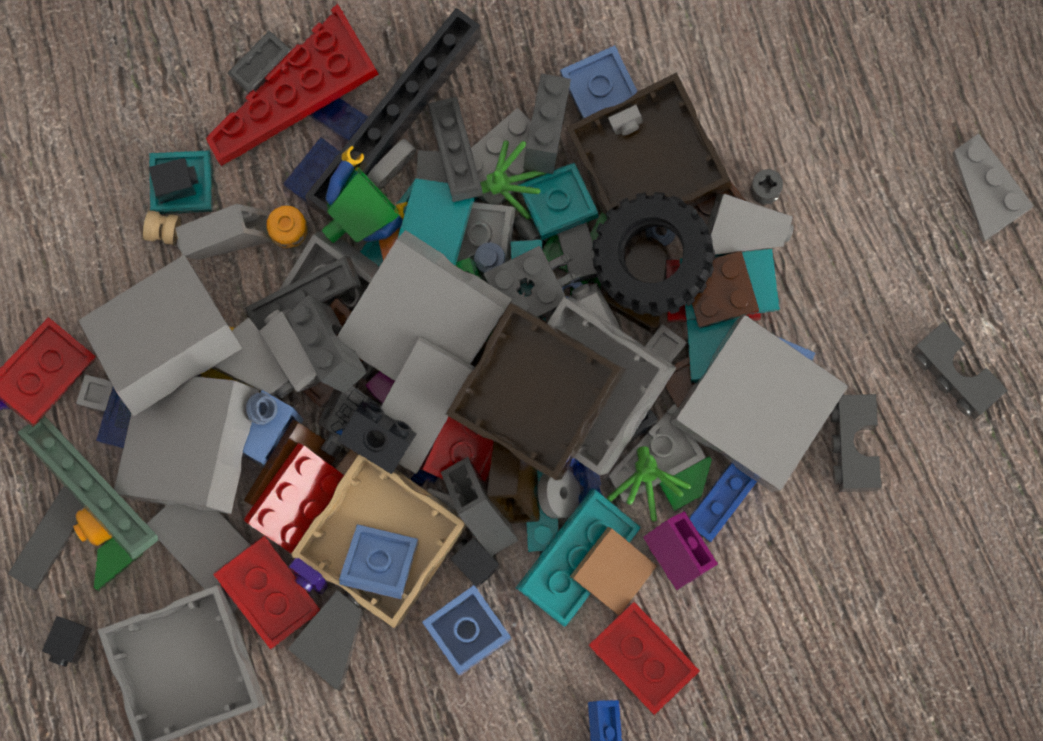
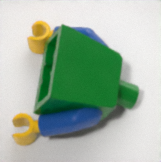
M353 146L343 152L342 161L330 179L325 197L328 203L327 212L333 220L322 229V232L332 243H335L345 233L355 242H360L361 240L371 242L389 238L401 227L404 218L403 209L408 204V202L394 205L359 167L354 170V166L363 161L364 155L362 153L356 160H353L350 156V151L354 148Z

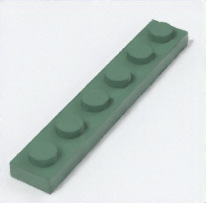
M45 415L34 427L28 424L18 431L20 439L133 560L158 541L155 532Z

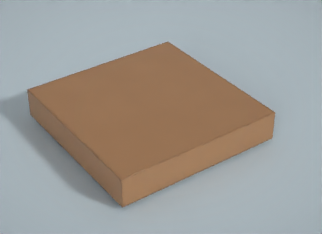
M607 527L570 577L611 611L620 616L657 565L615 530Z

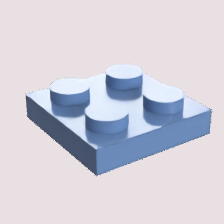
M615 45L560 70L561 77L571 79L569 93L582 119L604 108L618 105L638 92Z
M357 524L339 577V584L401 599L417 550L418 539Z

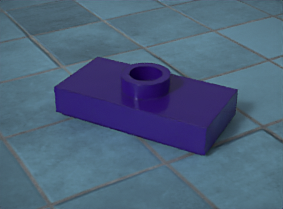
M295 558L289 566L297 577L294 581L308 592L313 589L320 595H323L328 588V584L322 574L300 558Z

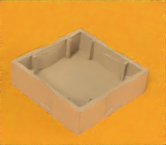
M358 455L336 487L329 505L315 518L291 556L297 559L300 558L322 574L325 580L345 589L359 604L395 628L402 623L467 526L454 509L395 469L390 474L361 455ZM357 524L418 539L417 550L401 599L339 584V577Z

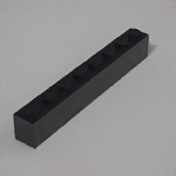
M458 8L454 9L307 192L305 198L310 207L330 222L333 220L327 212L328 203L325 197L330 179L342 161L343 152L353 146L354 148L350 151V156L353 160H356L363 153V161L354 166V170L359 167L368 175L373 167L394 147L426 107L427 103L430 102L481 38V27L477 22Z

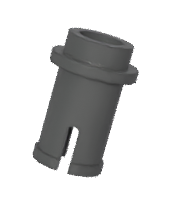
M521 213L514 217L513 226L525 241L542 240L531 218L526 219ZM547 239L542 240V246L547 242Z

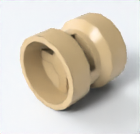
M149 210L144 221L143 239L151 242L162 240L167 245L175 246L178 239L176 227L181 226V217L173 214L162 216L157 211Z

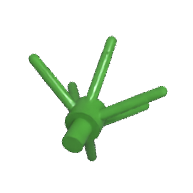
M505 140L500 151L496 170L493 173L487 174V180L480 182L482 192L484 194L491 191L494 195L501 193L526 219H530L531 215L508 191L539 194L540 189L510 185V183L541 176L545 173L531 171L508 177L505 171L524 149L526 142H520L505 160L509 142Z
M642 446L637 449L638 461L635 463L636 472L607 497V500L613 501L633 483L627 499V503L631 505L641 481L645 482L651 521L656 522L657 514L652 481L659 478L679 497L683 496V492L676 485L687 490L691 488V485L658 469L657 461L650 455L649 448Z

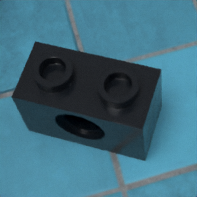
M362 401L339 437L338 442L392 474L415 438L416 433L411 430L407 423L401 420H394L384 414V411L379 406ZM372 430L382 432L385 439L376 438Z

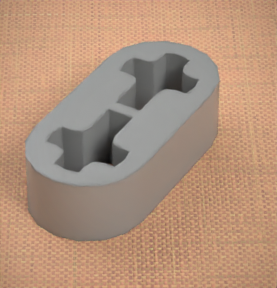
M402 139L373 167L367 176L379 189H382L413 158L417 149L406 139Z

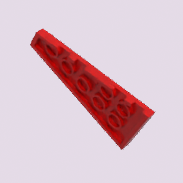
M338 3L330 10L332 14L322 24L318 22L311 30L313 34L302 45H296L265 77L266 82L256 92L252 90L245 97L247 101L236 112H231L205 138L221 166L379 75Z

